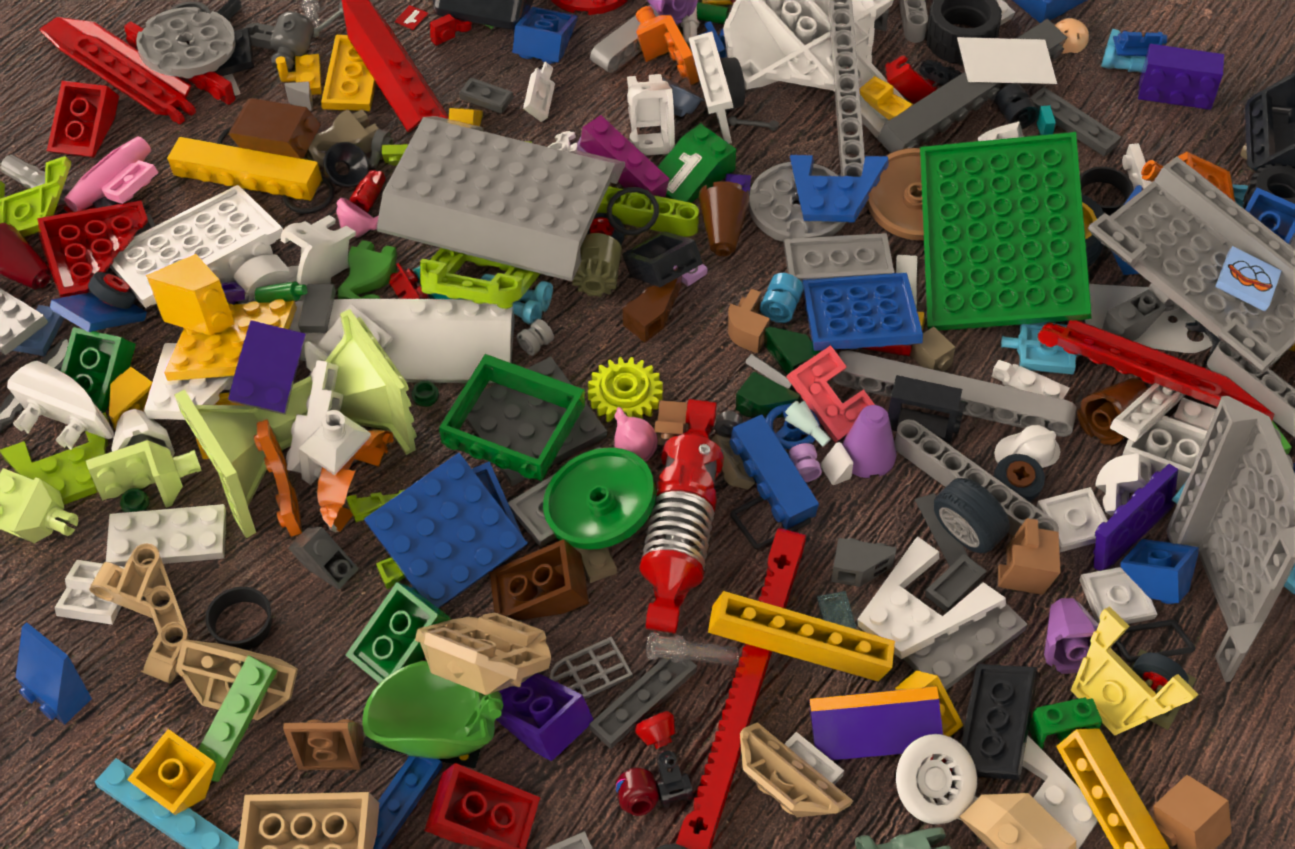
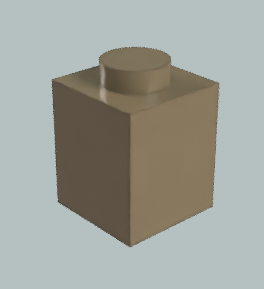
M932 327L923 333V343L912 345L911 357L924 368L945 371L953 363L955 346L935 327Z

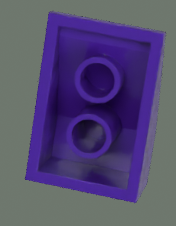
M250 320L228 400L233 403L286 415L306 334Z
M535 673L522 682L520 687L511 686L498 691L502 695L503 708L501 716L496 718V720L530 750L550 761L554 760L594 720L582 694L539 673Z

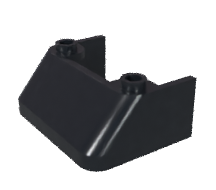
M433 0V11L439 16L450 14L458 20L514 30L515 25L530 10L534 0Z
M1295 72L1256 93L1245 105L1247 165L1255 173L1259 168H1264L1265 165L1269 164L1275 166V164H1282V166L1290 165L1295 169Z

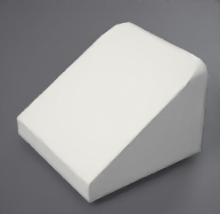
M838 442L823 459L821 468L831 484L836 485L851 479L853 461L842 443Z

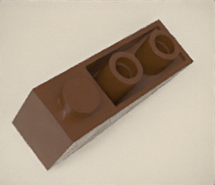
M682 276L662 287L649 286L635 300L629 301L623 308V326L644 343L664 329L682 286Z

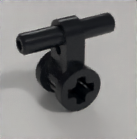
M663 750L658 753L656 759L661 780H657L656 784L662 808H668L670 803L685 799L687 802L693 801L694 795L687 773L681 774L676 755L669 750Z

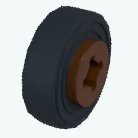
M1023 454L1006 456L999 461L993 477L1028 502L1039 496L1045 481V474L1041 465L1035 459Z

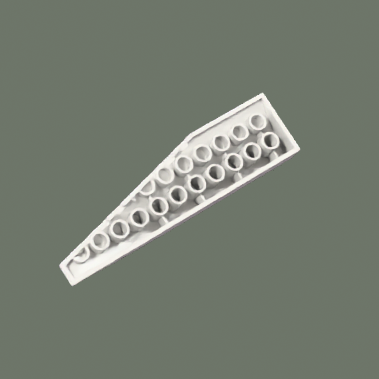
M335 299L333 302L327 332L339 319L340 313L344 312L350 304L354 305L394 338L384 351L406 382L467 383L485 354L510 363L512 362L515 322L513 307L504 309L498 307L497 304H478L472 300ZM304 301L295 302L297 310L289 330L300 332L298 324ZM305 333L306 336L300 360L306 361L305 344L307 341L317 345L326 333Z

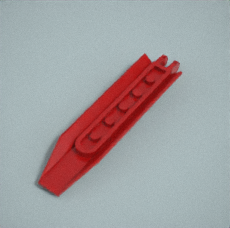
M341 0L348 39L407 132L412 131L419 125L423 117L438 116L449 119L448 114L403 45L371 1Z
M56 17L39 29L60 51L154 114L169 115L174 122L181 125L185 122V118L177 110L179 106L183 112L190 116L196 113L194 105L186 100L191 89L190 84L177 76H169L151 70L141 60L138 50L97 23Z
M1070 320L1067 327L1049 322L1046 325L1044 324L1042 330L1038 333V341L1048 347L1060 346L1070 354H1081L1096 364H1107L1115 367L1122 374H1133L1141 377L1148 384L1156 383L1216 407H1218L1221 397L1229 396L1269 416L1271 421L1273 420V412L1229 377L1079 320Z

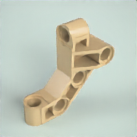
M145 543L134 549L124 569L115 564L104 562L89 590L103 600L113 602L153 618L158 636L148 655L144 671L141 670V672L170 684L178 673L176 666L182 640L190 639L159 550L156 546ZM160 600L169 601L165 606H156V603ZM173 636L182 637L177 643L168 642Z

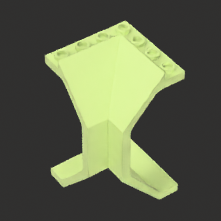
M350 309L340 313L344 336L325 360V362L339 366L334 392L344 395L340 412L360 426L382 428L392 432L393 437L406 455L415 451L414 439L417 438V435L412 427L414 418L409 411L411 402L406 394L409 388L404 377L395 367L362 318H356ZM311 376L293 384L286 415L243 405H194L185 389L174 394L181 414L216 468L233 518L246 538L256 533L248 506L267 470L264 461L266 455L264 451H258L254 441V435L257 434V422L268 419L281 450L290 447L293 437L291 428L296 420V415L307 416L306 403L309 395H311L313 384Z

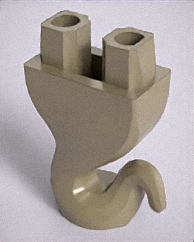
M347 109L337 116L328 130L315 135L305 156L310 161L318 162L319 168L323 167L325 154L320 151H327L333 145L340 142L353 143L366 154L372 151V140L379 128L375 124L364 128L370 124L367 114L363 110L352 114Z

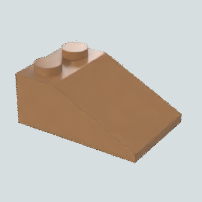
M343 719L338 722L309 720L307 722L284 723L283 730L298 770L361 769L363 732L360 722Z

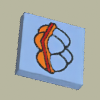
M1232 246L1228 251L1215 287L1262 311H1266L1270 306L1282 270Z

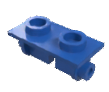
M1123 31L1118 36H1113L1117 56H1146L1149 44H1166L1167 35H1164L1162 32H1146L1145 36L1142 37V32Z

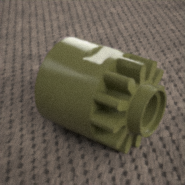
M601 233L588 234L585 236L580 247L581 263L572 285L578 286V291H584L588 296L601 297L603 292L611 294V289H616L622 247L616 239L609 235Z

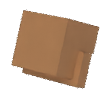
M1026 518L1006 546L1007 565L1000 564L998 566V587L1043 595L1060 574L1059 532L1039 529L1038 520Z
M1188 775L1153 805L1154 816L1152 819L1165 842L1172 847L1177 843V849H1216L1232 833L1229 800Z

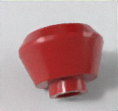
M665 711L636 724L635 733L647 746L653 744L655 749L672 742L670 736L675 734L674 715L669 711Z

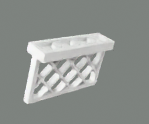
M709 32L690 37L689 42L709 114L716 112L723 140L730 144L732 141L725 110L733 108V103L713 33Z

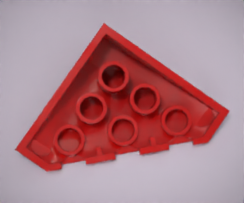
M141 200L37 218L40 242L60 297L88 293L90 291L88 284L92 276L96 272L105 273L113 264L114 258L119 252L124 251L134 239L136 232L146 225L148 218Z

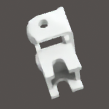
M661 74L649 75V82H637L636 76L627 77L628 111L631 123L630 142L645 156L669 154L675 146L672 88L667 81H662ZM660 126L661 133L637 134V127Z
M330 215L312 225L306 221L288 225L281 234V241L287 243L291 240L301 247V259L299 266L288 267L290 272L286 282L296 281L299 285L305 284L306 286L308 284H331V277L349 267L347 260L349 239L356 236V231L348 226L336 231L327 229L336 222V219ZM301 295V298L297 301H304L305 295Z

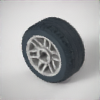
M957 478L947 485L934 499V512L940 524L952 537L973 552L987 553L991 551L1009 532V518L1002 505L987 489L973 480Z

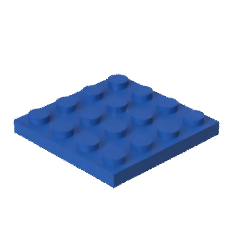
M907 273L802 280L804 286L803 295L814 351H823L830 345L833 349H857L862 347L923 343V332Z
M460 453L451 457L364 518L368 527L413 588L439 609L521 551L528 544Z

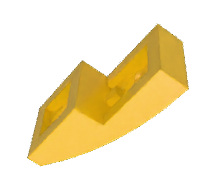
M876 76L859 89L863 99L888 120H891L913 105L895 95L894 86Z

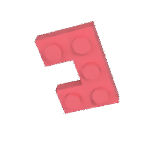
M830 345L790 372L786 378L798 394L801 395L803 401L816 414L820 424L834 443H836L848 434L862 409L875 404L864 389L846 402H841L827 382L844 371L847 366Z

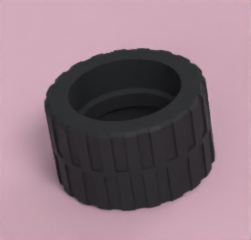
M933 0L930 6L926 32L928 48L942 60L952 64L964 65L957 37L998 38L1002 11L996 0ZM953 24H965L974 28H961Z

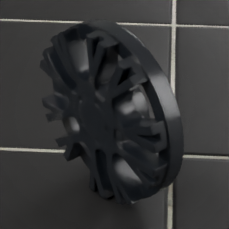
M928 59L926 62L922 61L919 67V72L923 76L941 85L947 84L962 74L952 66H942L941 62L936 60L935 62Z

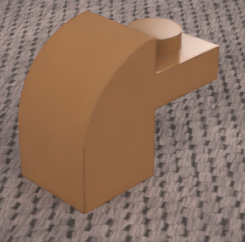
M751 289L746 298H741L738 306L730 304L728 310V334L736 345L758 354L764 343L765 328L769 327L770 318L757 314L760 310L761 292Z
M660 400L658 421H655L654 431L657 433V445H665V442L670 438L682 435L687 431L686 410L688 403Z

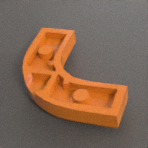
M268 419L257 422V434L254 435V441L258 451H264L266 455L264 457L266 468L269 473L273 472L279 494H276L275 497L280 511H277L278 521L282 528H287L291 537L301 534L302 528L295 488L292 487L288 478L290 471L287 470L285 457Z

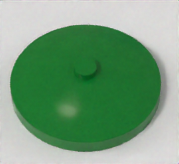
M620 448L594 449L573 458L553 476L544 494V516L554 535L559 540H566L575 548L592 550L610 547L632 536L647 521L656 501V482L648 465L635 453Z

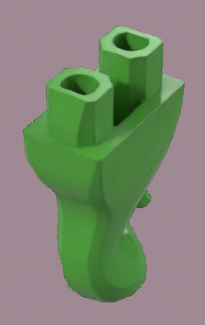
M362 240L357 247L352 246L347 259L350 273L338 289V299H381L376 294H368L363 297L358 295L380 289L389 284L390 275L397 272L396 260L398 256L396 248L385 246L381 253L375 252L374 244Z

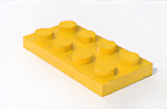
M336 35L321 100L322 109L371 111L376 81L351 44L348 36Z

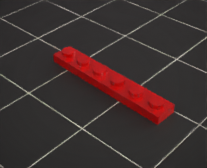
M130 21L124 26L127 35L126 40L130 46L136 49L137 34L142 32L143 28ZM214 71L196 75L192 78L181 77L182 79L189 80L197 88L207 91L215 99L221 100L228 105L236 100L232 83Z

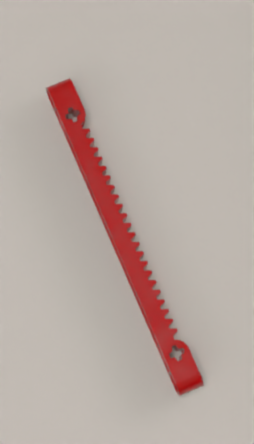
M781 528L777 529L768 556V568L764 587H762L761 596L758 601L786 609L803 555L807 535ZM746 643L742 649L739 667L736 668L735 678L732 680V688L729 689V698L726 699L725 709L722 711V720H719L718 731L715 733V742H712L711 753L708 755V764H705L704 775L701 777V786H698L697 798H694V810L686 815L676 841L678 845L689 849L712 848L741 754L740 733L743 728L750 725L772 655L770 650ZM697 829H701L699 834H695Z

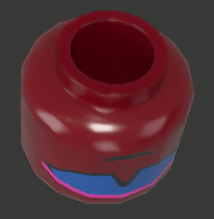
M634 767L626 770L617 778L615 788L621 809L626 813L635 816L646 815L658 803L659 793L653 773L649 770Z

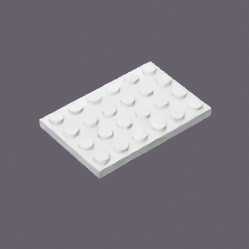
M236 185L135 236L124 251H120L114 258L110 268L119 278L127 282L136 298L147 308L150 305L157 304L146 277L147 274L194 254H197L202 260L260 228L266 232L269 243L273 244L281 238L283 228L239 185Z

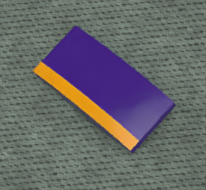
M937 686L809 699L814 747L830 760L903 754L905 749L920 737L931 734L943 735Z

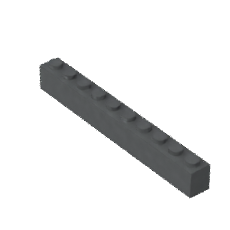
M1046 19L1017 39L1045 40L1050 58L1055 59L1063 52L1064 48L1062 46L1068 37L1051 21ZM966 72L886 122L877 139L891 153L902 149L918 148L921 143L927 144L936 133L945 132L956 120L958 122L962 121L971 110L977 111L988 99H995L1002 88L1013 83L968 82Z

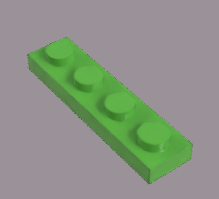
M249 655L198 748L200 752L216 763L212 781H220L278 671Z

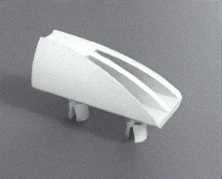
M33 361L21 367L8 380L7 388L25 409L17 420L13 422L14 426L20 431L25 430L26 433H29L38 417L43 415L68 424L59 437L56 438V441L64 448L67 445L70 450H72L83 431L106 439L114 438V432L110 424L92 402L86 391L65 373L42 362Z

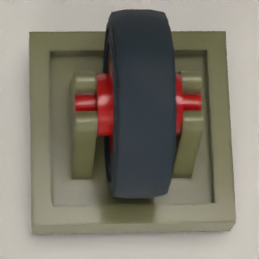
M1142 649L1137 655L1141 656L1130 667L1156 694L1177 674L1191 687H1193L1196 678L1187 674L1172 659L1161 654L1148 653ZM1182 705L1149 720L1169 730Z

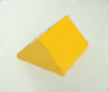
M168 729L127 780L171 813L177 815L206 798L216 763Z

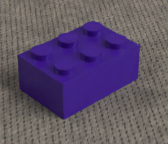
M1149 44L1139 80L1138 99L1211 110L1223 76L1224 54Z

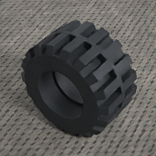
M1269 164L1265 165L1264 168H1259L1251 177L1243 199V209L1246 208L1256 188H1260L1295 204V169L1292 168L1293 166H1282V164L1272 166Z

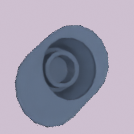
M662 78L672 88L674 115L682 117L685 113L692 114L701 101L705 102V100L696 96L682 85L668 78Z

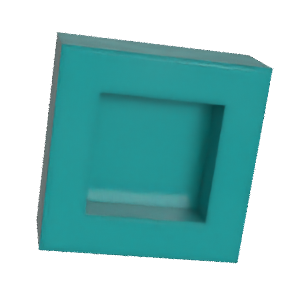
M1040 106L1037 119L1040 135L1053 134L1056 122L1051 106Z

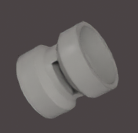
M541 319L531 323L528 330L523 329L517 334L519 345L531 356L539 352L542 345H548L554 340L551 328Z

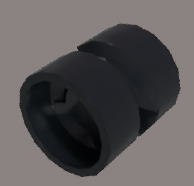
M1018 83L1002 88L995 97V104L1004 115L1008 124L1020 121L1021 129H1025L1033 124L1039 115L1038 108L1032 99L1029 98L1024 87Z

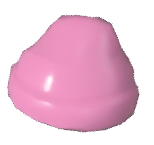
M340 198L337 201V216L340 228L348 226L356 231L355 238L361 237L369 230L377 229L379 216L373 218L346 198Z
M618 407L614 415L617 421L615 448L628 450L638 455L645 462L654 455L658 443L654 428L641 418L626 416L624 411Z

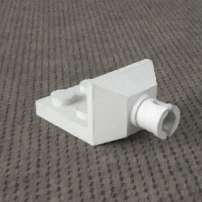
M350 304L346 310L350 309L356 318H362L383 350H385L394 338L354 305ZM339 317L317 345L309 341L305 344L306 366L311 371L309 376L312 375L317 360L325 361L342 340L344 331L341 317Z
M337 410L327 411L325 413L326 417L322 416V424L298 448L302 479L311 485L321 475L322 467L336 475L371 437V433L344 416L341 412Z

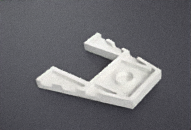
M165 343L144 411L148 419L185 420L179 410L174 394L185 389L194 405H214L220 399L219 394L223 390L231 389L234 376L167 381L164 371L177 343Z
M919 537L913 541L857 619L858 627L866 633L894 640V654L901 659L934 643L935 638L945 633L950 635L958 631L960 625L970 620L975 622L985 617L986 612L996 607L1001 609L1006 606V598L984 582L943 617L904 589L939 560V551Z
M1027 736L1022 766L1045 781L1034 796V799L1076 839V849H1080L1098 820L1080 788ZM974 796L971 805L978 799L976 796Z

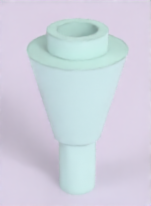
M795 401L785 411L788 415L785 421L805 433L811 434L822 446H825L831 440L819 427L817 420L805 401L801 403Z

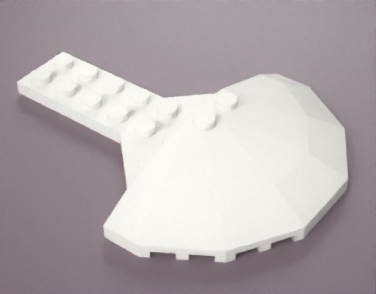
M736 0L734 2L728 19L725 21L723 31L727 57H736L742 68L746 89L763 87L777 81L833 90L835 92L829 22L830 0ZM852 0L859 89L874 76L887 82V79L871 63V54L874 41V22L892 6L894 0ZM841 66L844 69L849 68L848 66ZM845 87V88H842L843 90H846V91L851 90L850 88H846V87ZM894 88V94L904 99V97ZM860 95L862 123L878 138L884 124L889 120L871 107Z

